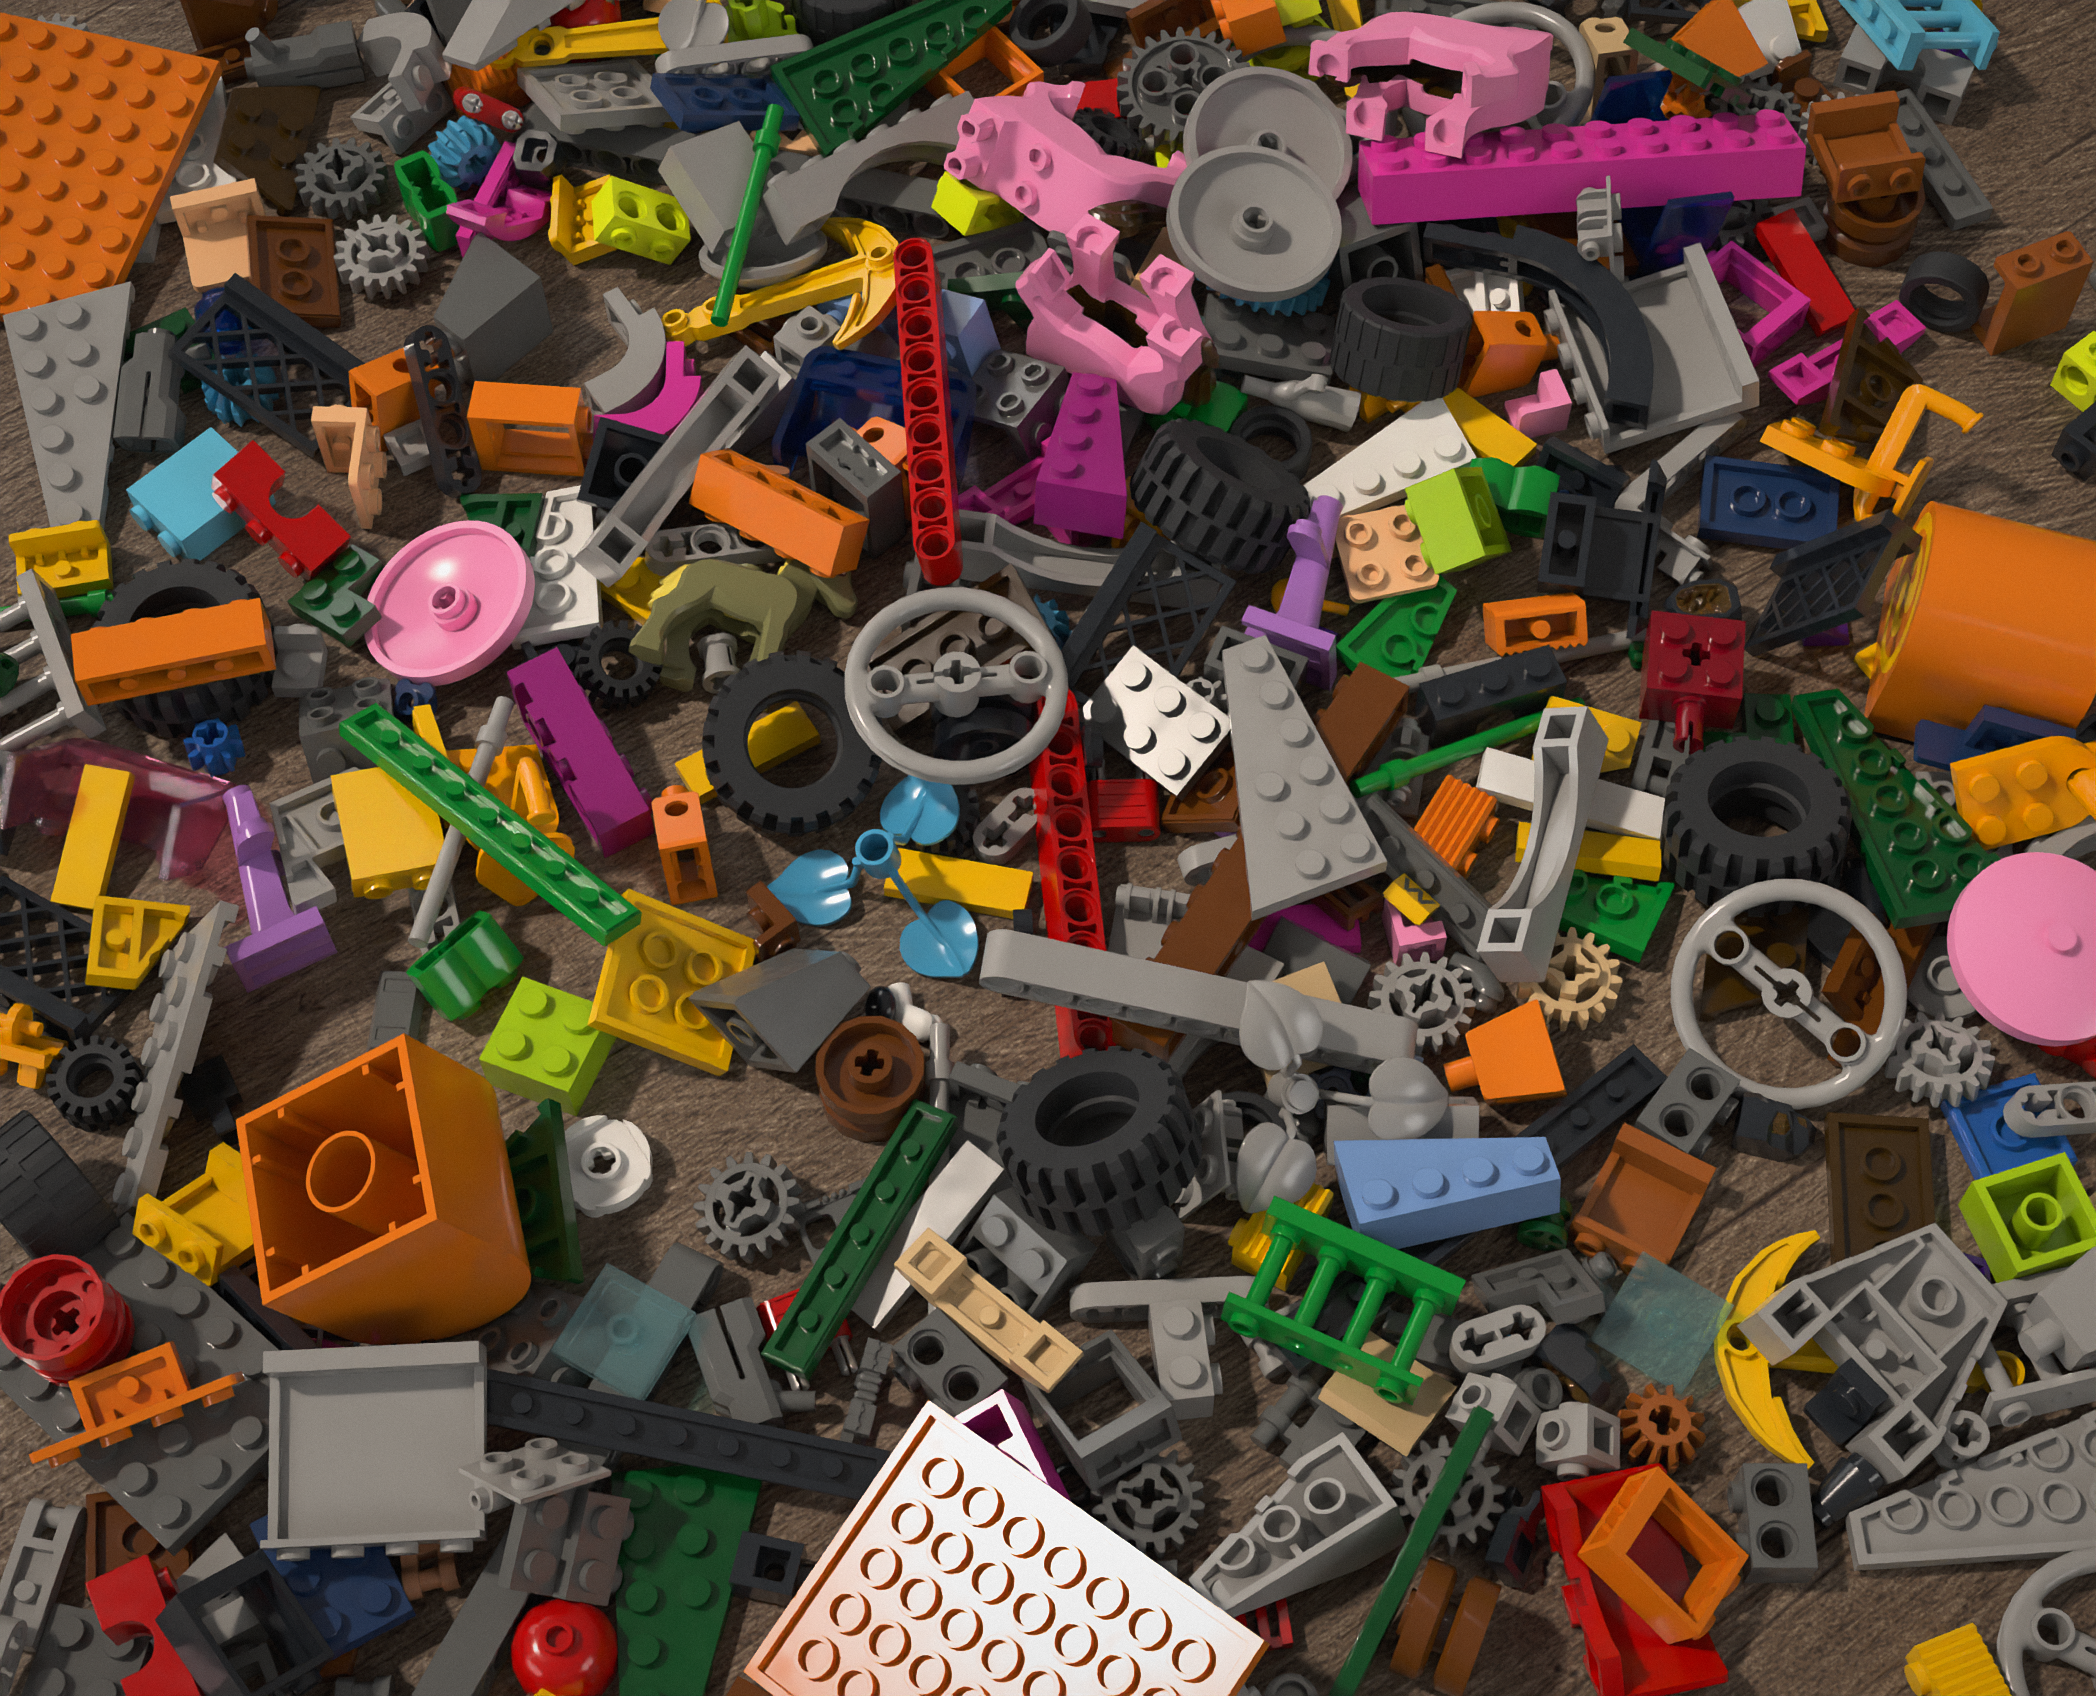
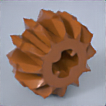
M1650 1383L1645 1386L1643 1397L1634 1392L1627 1396L1625 1400L1627 1409L1619 1410L1616 1417L1620 1418V1426L1623 1428L1620 1430V1445L1632 1446L1627 1455L1629 1462H1635L1642 1456L1647 1459L1646 1465L1661 1462L1669 1474L1677 1471L1679 1461L1687 1465H1691L1697 1456L1694 1448H1701L1703 1446L1706 1435L1698 1429L1705 1421L1704 1413L1689 1412L1694 1403L1693 1395L1684 1396L1679 1401L1674 1398L1676 1390L1673 1384L1667 1385L1663 1395H1660L1656 1387ZM1655 1422L1665 1425L1664 1433L1666 1435L1656 1432L1657 1424Z

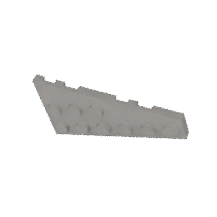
M131 281L3 315L50 527L68 525L76 521L98 520L104 530L109 488L107 486L110 463L113 462L115 450L112 443L121 367L125 364L123 360L126 339H129L131 323L129 322L131 303H134L136 291Z
M1264 635L1222 650V665L1231 727V744L1235 762V778L1252 921L1386 871L1387 859L1267 636Z
M220 900L189 933L184 932L181 935L178 944L172 950L167 949L162 956L158 969V977L164 978L161 993L155 996L149 1014V1020L155 1022L153 1035L147 1039L140 1059V1064L146 1066L143 1082L137 1085L131 1103V1109L137 1111L134 1127L128 1130L122 1148V1155L128 1157L125 1173L119 1176L113 1192V1202L119 1203L116 1214L119 1220L127 1212L135 1219L138 1199L149 1193L156 1198L169 1153L168 1146L161 1144L162 1137L164 1138L169 1134L174 1120L179 1118L183 1100L174 1098L175 1092L180 1085L184 1073H192L213 1000L212 994L206 992L205 988L213 982L218 968L223 965L227 949L219 947L218 943L222 930L229 923H235L239 910L238 905Z
M2096 1410L2086 1413L2080 1419L2056 1429L2050 1428L1981 1457L1977 1462L1958 1470L1952 1469L1940 1474L1934 1480L1910 1490L1904 1489L1849 1512L1845 1518L1854 1571L2058 1558L2071 1551L2096 1546Z

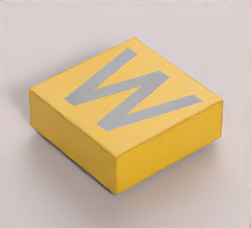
M1405 873L1395 879L1383 892V897L1415 925L1419 926L1430 918L1440 906L1437 901Z

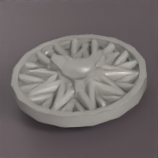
M1938 936L1931 939L1907 991V1003L1916 1012H1923L1926 1017L1935 1020L1937 1012L1940 1011L1943 1012L1945 1021L1952 1022L1958 1016L1965 1019L1973 1016L1978 1011L1967 1000L1955 979L1949 961L1947 937Z

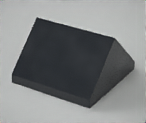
M600 417L576 502L611 511L670 436ZM666 519L663 521L661 526L664 527Z

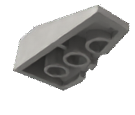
M472 0L442 53L443 59L446 62L479 71L518 45L517 38L534 27L539 31L551 25L549 17L565 7L572 11L586 0Z
M1343 1432L1302 1456L1287 1471L1289 1478L1270 1498L1265 1495L1254 1507L1256 1514L1241 1531L1229 1534L1188 1579L1195 1591L1230 1616L1236 1617L1361 1569L1406 1542L1408 1534L1398 1505Z

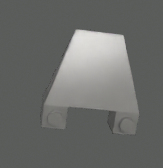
M1933 1223L1864 1253L1849 1257L1832 1266L1791 1281L1772 1293L1737 1327L1772 1366L1793 1355L1812 1337L1838 1367L1852 1357L1889 1395V1398L1879 1410L1880 1414L1845 1446L1851 1454L1853 1452L1858 1453L1875 1468L1884 1481V1485L1881 1486L1883 1487L1906 1477L1941 1443L1947 1430L1945 1426L1956 1403L1961 1401L1968 1387L1966 1382L1976 1361L1981 1359L2008 1301L1939 1226Z

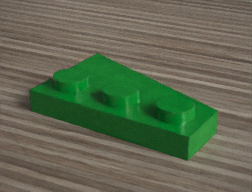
M1439 574L1438 584L1432 589L1384 598L1336 645V658L1352 672L1359 662H1362L1392 678L1418 673L1419 668L1425 662L1457 589Z
M1574 869L1559 930L1568 933L1569 928L1574 927L1577 937L1580 939H1584L1591 932L1595 934L1593 944L1597 946L1608 944L1610 946L1609 951L1640 963L1671 897L1675 883L1658 881L1657 886L1654 887L1634 884L1631 877L1614 875L1613 880L1587 877L1583 870Z

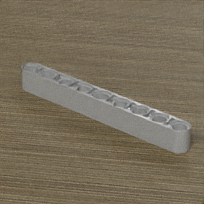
M997 929L987 933L979 984L990 991L1241 1046L1239 1026L1245 1004L1247 982L1012 930ZM1305 995L1319 1011L1323 1024V1036L1321 1043L1316 1049L1300 1054L1301 1059L1372 1074L1381 1063L1393 1057L1414 1059L1418 1024L1415 1021L1398 1015Z

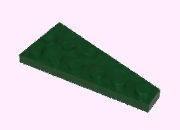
M924 0L770 66L772 78L799 113V122L819 154L826 158L833 155L834 150L850 139L858 141L1012 11V0Z
M1839 689L1794 695L1791 710L1811 752L1823 759L1826 763V770L1832 768L1843 781L1842 786L1849 793L1851 800L1850 811L1852 812L1849 833L1894 929L1949 921L1953 906L1967 884L1980 872L2001 860V858L1995 852L1988 854L1971 836L1972 827L1925 778L1916 779L1905 767L1907 760L1896 748L1889 750L1873 734L1875 726Z
M686 1465L611 1473L612 1495L631 1499L629 1510L634 1516L633 1531L628 1539L622 1541L617 1561L622 1569V1582L616 1592L619 1695L705 1696L712 1677V1666L718 1644L722 1640L733 1600V1594L729 1585L730 1574L742 1531L749 1532L750 1528L753 1527L763 1481Z

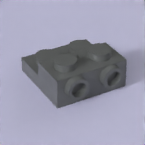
M571 1488L522 1505L515 1502L497 1586L509 1590L553 1596L564 1600L608 1606L610 1595L617 1592L622 1582V1569L617 1563L621 1543L630 1537L634 1528V1516L629 1510L631 1499L585 1489Z

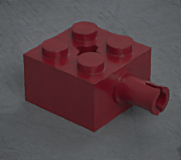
M1651 611L1643 642L1638 718L1675 722L1673 748L1676 751L1684 753L1685 741L1688 740V737V754H1693L1699 749L1702 750L1704 748V726L1733 729L1742 700L1746 621Z

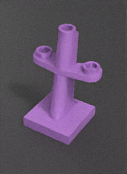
M1321 495L1317 500H1314L1308 520L1298 519L1295 524L1288 527L1287 538L1296 553V559L1290 571L1289 581L1278 612L1274 614L1248 605L1241 622L1242 625L1247 626L1244 634L1255 638L1266 635L1271 644L1308 657L1306 683L1330 691L1337 676L1336 635L1318 628L1339 517L1343 510V505L1333 497Z
M239 785L225 792L222 798L227 808L252 935L229 944L224 948L227 949L228 957L246 991L249 993L336 954L337 950L317 906L297 915H294V912L291 910L281 877L285 874L279 850L271 849L275 835L273 824L266 822L265 818L261 817L250 787L248 785Z

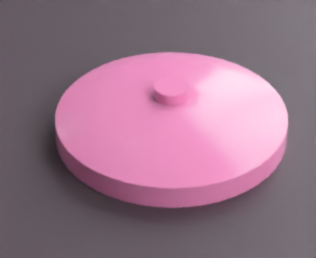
M458 521L425 532L403 547L387 563L369 593L367 601L376 605L382 616L364 634L371 654L392 676L399 680L409 679L416 685L427 682L433 686H441L460 681L477 673L492 663L507 649L520 632L528 617L535 589L534 572L530 559L509 533L487 522Z
M2043 852L2016 854L1991 864L1969 882L1960 893L1953 906L1948 923L1947 949L1949 961L1955 979L1971 1005L1992 1025L2006 1034L2029 1043L2044 1046H2068L2096 1037V871L2077 860Z

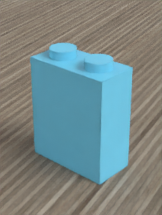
M210 427L126 489L134 506L129 510L130 514L143 530L148 531L152 528L158 534L157 538L160 544L172 557L180 554L184 559H198L201 561L242 530L247 524L235 511L230 514L221 508L213 498L212 493L214 490L211 488L213 474L234 457L238 451ZM273 494L269 498L271 506L276 504Z

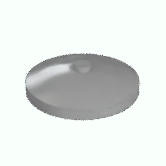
M1261 66L1233 70L1210 83L1197 98L1188 115L1183 134V149L1187 166L1200 156L1219 148L1236 145H1254L1283 152L1308 166L1324 181L1334 196L1335 201L1347 184L1352 167V144L1350 135L1346 134V123L1339 110L1326 94L1308 80L1294 73L1278 68Z
M1254 145L1228 146L1200 156L1188 165L1177 179L1167 208L1166 222L1169 239L1183 265L1188 270L1194 272V276L1210 288L1227 296L1246 301L1274 302L1289 299L1306 292L1315 286L1328 272L1341 240L1342 224L1339 208L1324 181L1299 160L1267 147Z

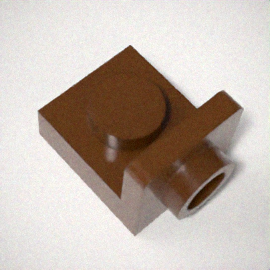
M1808 50L1793 57L1787 56L1775 66L1770 84L1772 87L1780 82L1782 83V94L1788 92L1795 94L1792 104H1800L1801 109L1798 116L1800 118L1803 112H1807L1809 103L1811 101L1820 102L1822 95L1826 94L1831 100L1835 99L1809 71L1813 55Z
M760 880L746 891L750 911L746 913L753 927L761 934L753 941L756 958L759 963L796 948L797 943L801 941L796 918Z

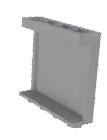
M1701 243L1683 248L1684 264L1622 284L1641 313L1652 346L1654 375L1651 411L1647 430L1607 422L1603 410L1604 397L1608 386V372L1599 343L1583 319L1566 303L1559 302L1555 289L1548 291L1550 309L1544 310L1548 331L1551 335L1558 334L1561 344L1557 345V350L1564 370L1572 369L1575 378L1571 379V387L1578 405L1585 403L1588 414H1584V419L1591 440L1599 438L1605 454L1759 406L1758 376Z
M480 1341L263 1351V1373L270 1377L268 1540H260V1549L277 1552L276 1561L310 1560V1550L331 1549V1558L341 1559L364 1557V1547L386 1546V1555L403 1556L419 1554V1544L440 1543L441 1553H461L473 1551V1542L488 1541L487 1514L481 1510L474 1511L469 1503V1492L474 1490V1480L459 1473V1467L478 1462L481 1456L487 1454L486 1346Z

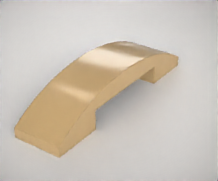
M929 1227L894 1263L897 1271L935 1308L938 1307L971 1340L1013 1372L1047 1393L1054 1389L1083 1356L1082 1350L1046 1321L1037 1322L970 1268L967 1258Z

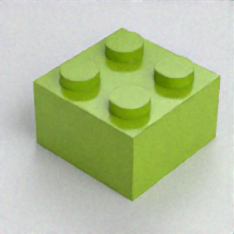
M1482 467L1453 468L1404 488L1408 497L1405 500L1407 515L1414 525H1418L1424 541L1420 545L1423 559L1429 568L1434 569L1435 575L1464 571L1512 552Z
M522 976L479 1058V1062L486 1079L492 1086L538 1103L550 1098L561 1103L563 1112L577 1117L617 1037L587 1026L593 1005L592 1001Z
M2065 1152L1974 1180L1958 1204L1996 1283L2071 1266L2096 1246V1211Z

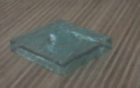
M1642 1251L1590 1340L1666 1386L1673 1384L1676 1392L1682 1395L1734 1305Z
M607 1263L551 1349L553 1356L620 1394L645 1401L697 1318L696 1312Z

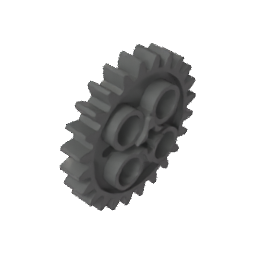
M1182 27L1177 28L1176 37H1170L1165 30H1161V41L1156 42L1147 36L1145 37V50L1133 46L1132 59H1123V71L1117 74L1118 87H1116L1117 102H1120V115L1127 116V127L1129 129L1139 127V139L1143 140L1152 134L1154 136V147H1159L1166 140L1170 142V151L1174 152L1178 144L1183 143L1184 128L1188 115L1183 114L1190 113L1202 91L1218 77L1236 69L1250 67L1249 62H1242L1241 49L1230 52L1231 40L1226 39L1217 44L1216 32L1214 31L1204 39L1200 37L1199 27H1195L1191 36H1185Z

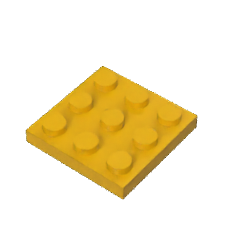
M628 889L621 896L642 912L641 923L608 945L587 1026L716 1076L723 1075L728 1071L733 1047L688 998L701 988L752 967L755 957L754 939Z

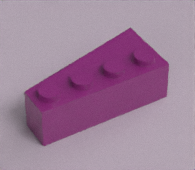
M1072 372L1036 480L1034 524L1123 539L1127 492L1117 382L1113 378L1101 377L1093 373Z
M556 647L507 671L523 725L534 743L537 744L540 753L604 858L654 834L655 830L651 818L653 814L652 798L644 787L640 789L636 787L632 780L635 775L628 759L622 752L619 754L616 752L612 744V736L606 724L595 715L586 692L580 684L578 685L559 649Z

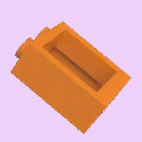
M994 26L923 86L937 99L949 93L952 97L958 96L965 91L952 77L986 57L1014 83L995 96L1023 97L1026 87L1030 82H1044V71Z
M483 381L474 382L467 420L482 470L584 476L593 445V433L590 431L592 424L591 407L584 405L581 388ZM504 424L568 428L569 433L505 429Z
M1659 1466L1627 1478L1577 1554L1667 1644L1690 1638L1697 1640L1711 1629L1716 1620V1616L1713 1614L1721 1600L1730 1595L1738 1586L1741 1580L1738 1573L1749 1557ZM1651 1515L1702 1565V1568L1678 1605L1626 1555Z

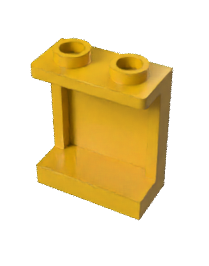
M380 767L330 775L335 809L338 813L354 897L365 896L367 899H381L391 895L395 890L411 887L415 890H426L444 842L439 815Z
M224 1142L209 1151L205 1174L162 1202L149 1193L140 1197L132 1234L144 1244L152 1247L180 1266L185 1272L190 1273L209 1287L218 1282L219 1274L233 1265L239 1267L255 1256L241 1153Z

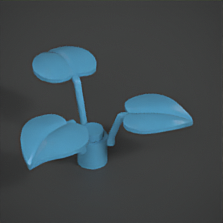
M908 775L898 783L886 796L881 806L880 823L885 831L871 829L864 832L858 838L855 845L857 857L852 859L854 867L850 878L849 867L841 856L830 850L820 849L807 852L798 857L776 880L766 886L796 918L797 922L808 926L821 927L840 921L850 912L852 898L848 889L858 884L862 869H865L870 876L876 879L890 877L919 918V920L908 924L900 937L902 958L914 972L930 978H963L970 973L976 962L979 950L978 932L971 915L966 909L950 900H943L936 903L926 914L898 873L901 865V854L896 845H906L910 838L922 846L934 845L946 839L956 828L960 816V807L952 785L930 782Z

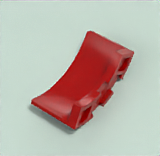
M1660 1463L1541 1486L1551 1551H1558L1562 1556L1567 1581L1570 1583V1585L1560 1588L1571 1628L1582 1627L1584 1632L1586 1655H1583V1662L1598 1696H1665L1722 1684L1729 1680L1728 1670L1720 1658L1709 1632L1697 1640L1690 1638L1667 1644L1577 1555L1627 1478L1657 1466L1667 1474L1666 1469ZM1651 1515L1626 1555L1678 1605L1691 1585L1680 1543Z

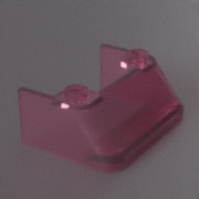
M69 738L8 754L0 794V829L29 822L36 824L37 830L41 833L52 836H64L69 829L85 764L127 771L134 774L135 780L120 839L157 851L156 861L161 863L158 879L163 881H170L181 876H191L193 872L204 868L229 822L227 808L222 796L231 788L238 786L217 777H210V775L86 738Z

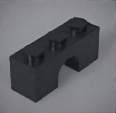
M1545 645L1419 683L1414 713L1424 734L1430 736L1429 745L1433 750L1475 735L1478 725L1485 718L1496 712L1511 710L1515 720L1544 710L1549 697L1564 698L1567 680L1550 645Z

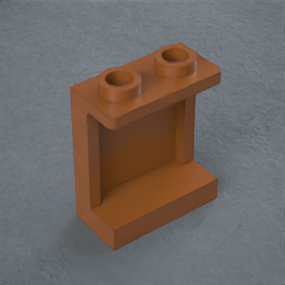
M1895 90L1811 103L1806 137L1835 203L1913 192L1921 189L1926 159L1922 152L1911 153L1899 128L1897 116L1900 100Z
M2070 231L1996 257L1993 266L2005 282L2004 289L1998 304L1982 310L1978 321L1970 328L1991 356L2066 328L2094 261Z
M1624 1122L1606 1162L1579 1213H1576L1571 1223L1568 1241L1574 1243L1578 1251L1591 1258L1598 1252H1606L1628 1277L1639 1282L1649 1281L1658 1286L1709 1187L1716 1167Z

